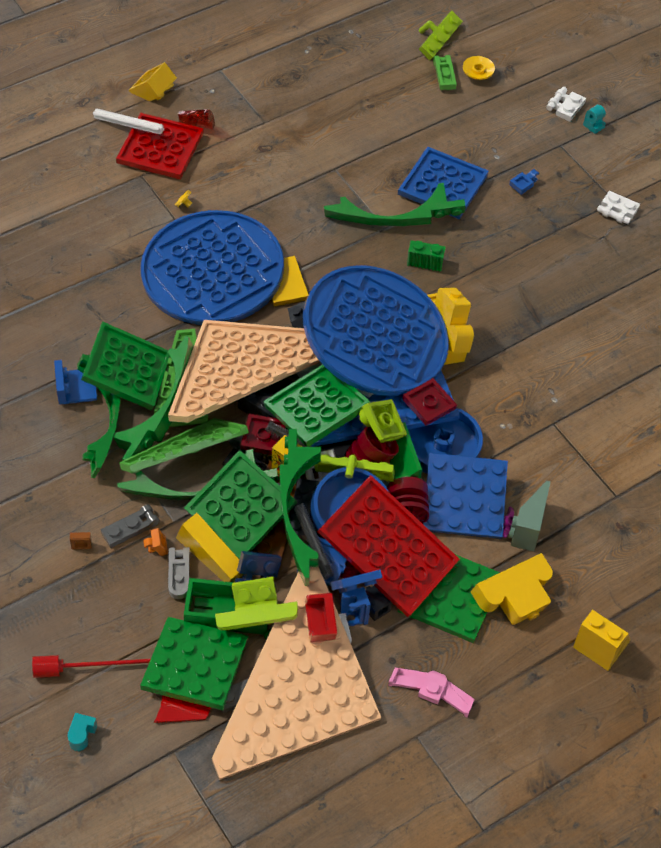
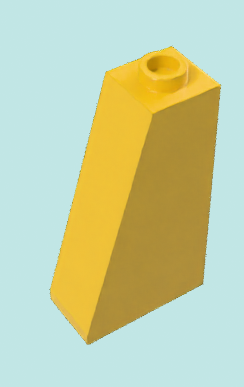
M198 513L182 524L176 539L185 547H189L190 552L224 582L233 581L234 583L236 578L243 577V574L237 571L238 557Z

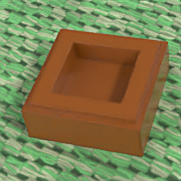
M70 533L71 549H92L91 533Z

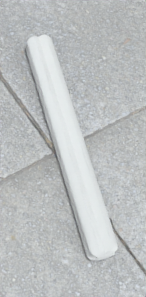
M95 109V112H93L94 118L156 134H162L164 131L163 125L101 109Z

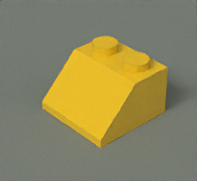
M164 62L146 71L129 89V92L147 101L159 100L165 95V90L167 91L173 87V82L177 77Z

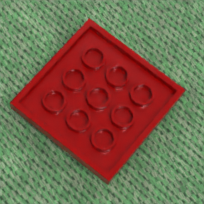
M140 113L138 119L162 124L164 131L162 134H156L132 128L116 157V163L181 180L204 134V128Z

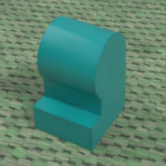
M599 104L586 112L583 126L594 134L605 128L606 123L603 121V117L606 115L605 109Z
M78 713L74 714L67 736L72 750L82 751L87 747L89 732L95 734L97 729L96 718Z

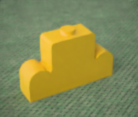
M439 288L436 299L431 300L438 308L445 322L448 332L449 349L453 353H470L474 331L471 325L466 324L471 303L457 288Z
M540 553L476 584L471 594L479 607L485 612H493L500 605L512 625L527 618L531 621L540 615L539 612H542L551 603V599L543 586L550 580L553 571L543 554Z

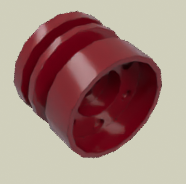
M366 426L358 436V439L346 450V457L349 458L350 455H355L358 461L368 460L373 463H389L399 452V447L396 440L380 443L372 428Z
M401 477L391 481L387 486L389 493L422 524L427 522L429 519L427 483L416 477Z

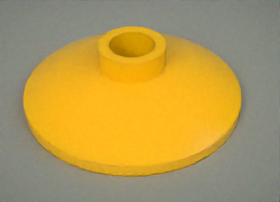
M472 56L464 61L463 71L470 78L483 80L494 74L495 66L486 57Z

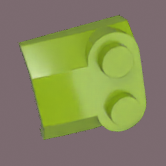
M392 399L371 402L362 406L363 409L359 413L360 420L363 424L372 428L380 443L394 441L407 435Z

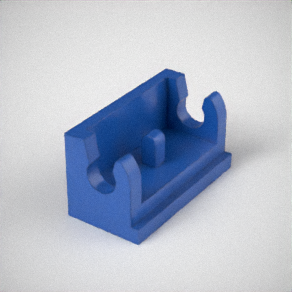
M361 587L342 592L340 613H346V617L349 615L355 617L354 620L348 621V626L362 623L364 625L368 624L370 602L365 588Z

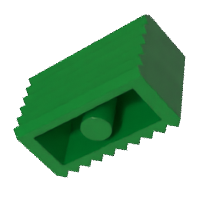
M411 240L407 266L442 271L446 246Z

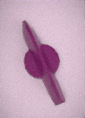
M509 506L507 514L504 516V538L510 533L514 517V509Z

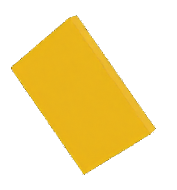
M295 256L284 258L283 279L279 289L271 299L273 306L307 300L308 292Z

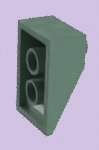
M546 481L520 508L518 516L514 515L509 533V538H512L511 546L529 551L535 550L550 481Z

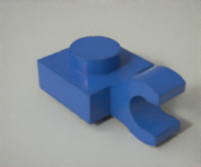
M535 169L526 175L522 172L511 179L509 185L522 195L538 181L536 176L539 175V172Z

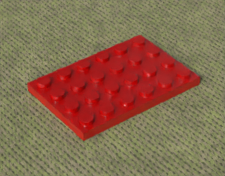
M371 475L317 531L361 574L381 569L383 578L376 579L377 584L373 585L407 617L416 610L460 560Z

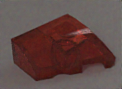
M185 110L178 113L180 123L192 126L198 125L212 130L215 126L211 110Z

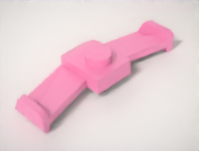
M395 667L388 684L391 687L393 685L420 690L418 697L437 705L441 698L463 713L465 717H468L475 701L474 698L449 682L444 674L436 671L426 673Z

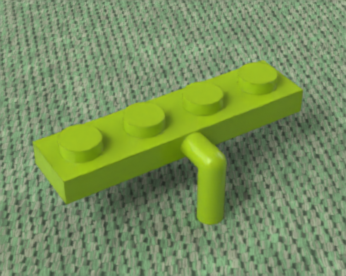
M452 10L438 26L431 20L427 21L419 28V32L423 34L429 28L433 32L419 50L430 61L463 21Z
M321 455V462L314 465L316 472L330 473L336 469L347 467L345 472L346 478H353L355 468L366 470L380 480L394 481L395 475L394 465L386 462L358 461L355 455H350L349 458H334L329 455Z

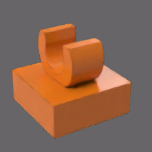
M159 528L151 530L152 538L143 540L144 547H148L149 553L156 551L160 556L167 555L166 536Z

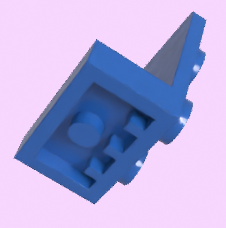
M62 360L54 361L59 405L97 400L96 386L82 381V372L79 370L67 371V367H63Z

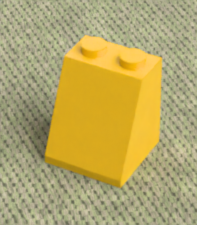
M592 609L580 626L573 648L608 671L631 639L628 632Z

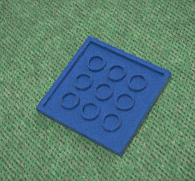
M427 146L398 189V195L423 204L434 193L438 183H444L447 202L464 199L466 211L487 178L489 171ZM464 213L458 216H450L460 219Z
M429 453L427 472L429 519L423 525L431 532L502 539L508 461Z

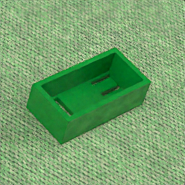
M189 578L184 621L218 628L215 614L235 611L232 583L234 582ZM193 596H196L194 607L196 608H194L193 612H191ZM268 624L226 631L264 635L268 629Z

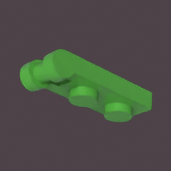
M445 55V57L434 56L433 63L440 90L456 89L457 83L450 55Z

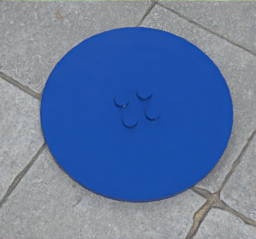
M223 210L196 212L170 222L153 236L145 248L141 260L142 283L150 300L167 315L196 325H202L204 320L235 322L254 314L273 298L281 285L284 274L283 252L273 233L262 223L249 216ZM221 233L225 241L217 239V235ZM204 240L211 241V247H202L201 243ZM187 245L191 249L185 251V246ZM192 253H195V254H196V258H194V257H192V256H190V255H191Z
M363 265L339 268L322 277L314 285L305 302L303 326L312 351L333 375L359 390L385 396L403 395L435 378L446 361L449 339L441 313L425 292L408 279L392 271Z

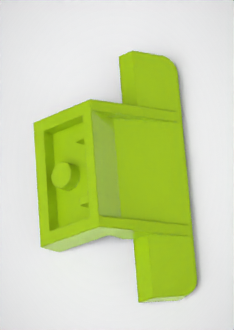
M274 577L232 583L235 611L215 614L218 629L224 631L294 620L298 616V603L296 601L278 604Z

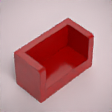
M332 593L307 595L305 607L310 642L335 640L337 626Z

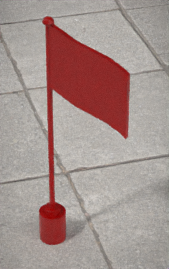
M59 655L33 656L32 671L33 678L59 677L60 672H64V668L143 664L149 663L151 659L64 663L63 659H59ZM162 695L161 707L154 723L206 720L211 707Z

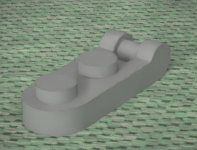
M183 547V550L169 548L168 589L171 597L175 599H183L187 596L189 547Z

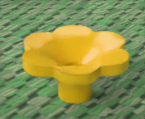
M187 190L178 199L175 206L179 207L181 204L189 207L192 204L188 199L191 191Z

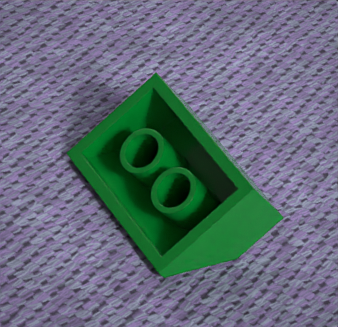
M403 422L407 435L396 439L399 452L389 462L390 465H394V480L401 477L421 479L422 468L407 426Z

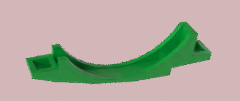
M438 183L434 193L421 206L400 215L381 216L371 214L356 207L346 197H340L341 204L324 206L326 217L379 226L431 224L432 217L442 218L445 215L458 216L465 213L464 199L447 202L444 183Z
M189 336L184 337L177 350L170 348L168 351L175 367V382L171 394L164 405L145 422L131 429L116 432L113 436L118 447L127 450L122 460L151 448L154 441L161 443L172 421H169L168 414L194 347Z
M82 354L77 364V370L82 373L84 372L89 355ZM100 388L99 390L103 394L109 409V427L106 434L96 442L89 444L87 452L82 455L83 461H90L91 478L97 476L108 454L116 430L120 407L119 396Z
M289 429V436H285V448H288V454H284V465L280 464L281 507L287 539L298 572L304 585L309 586L310 567H318V553L308 547L293 530L287 514V505L290 493L298 479L308 469L321 462V447H297V429Z
M253 449L247 450L245 455L256 464ZM277 468L264 471L274 481L279 480ZM142 471L136 473L137 480L117 483L121 492L170 500H192L200 492H179L164 488L150 480Z

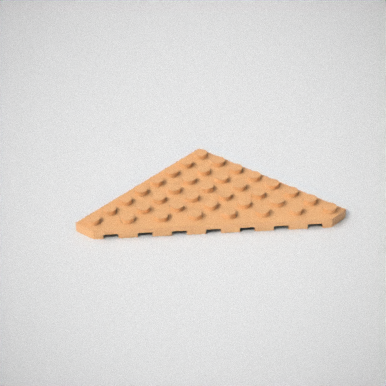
M204 320L168 414L169 421L189 423L319 363L320 361L308 343L304 328Z
M310 567L309 586L304 585L299 572L297 573L284 603L297 601L298 616L294 620L276 622L271 629L212 757L219 780L381 720V715L335 605L336 639L310 642L305 607L306 596L329 593L319 567Z

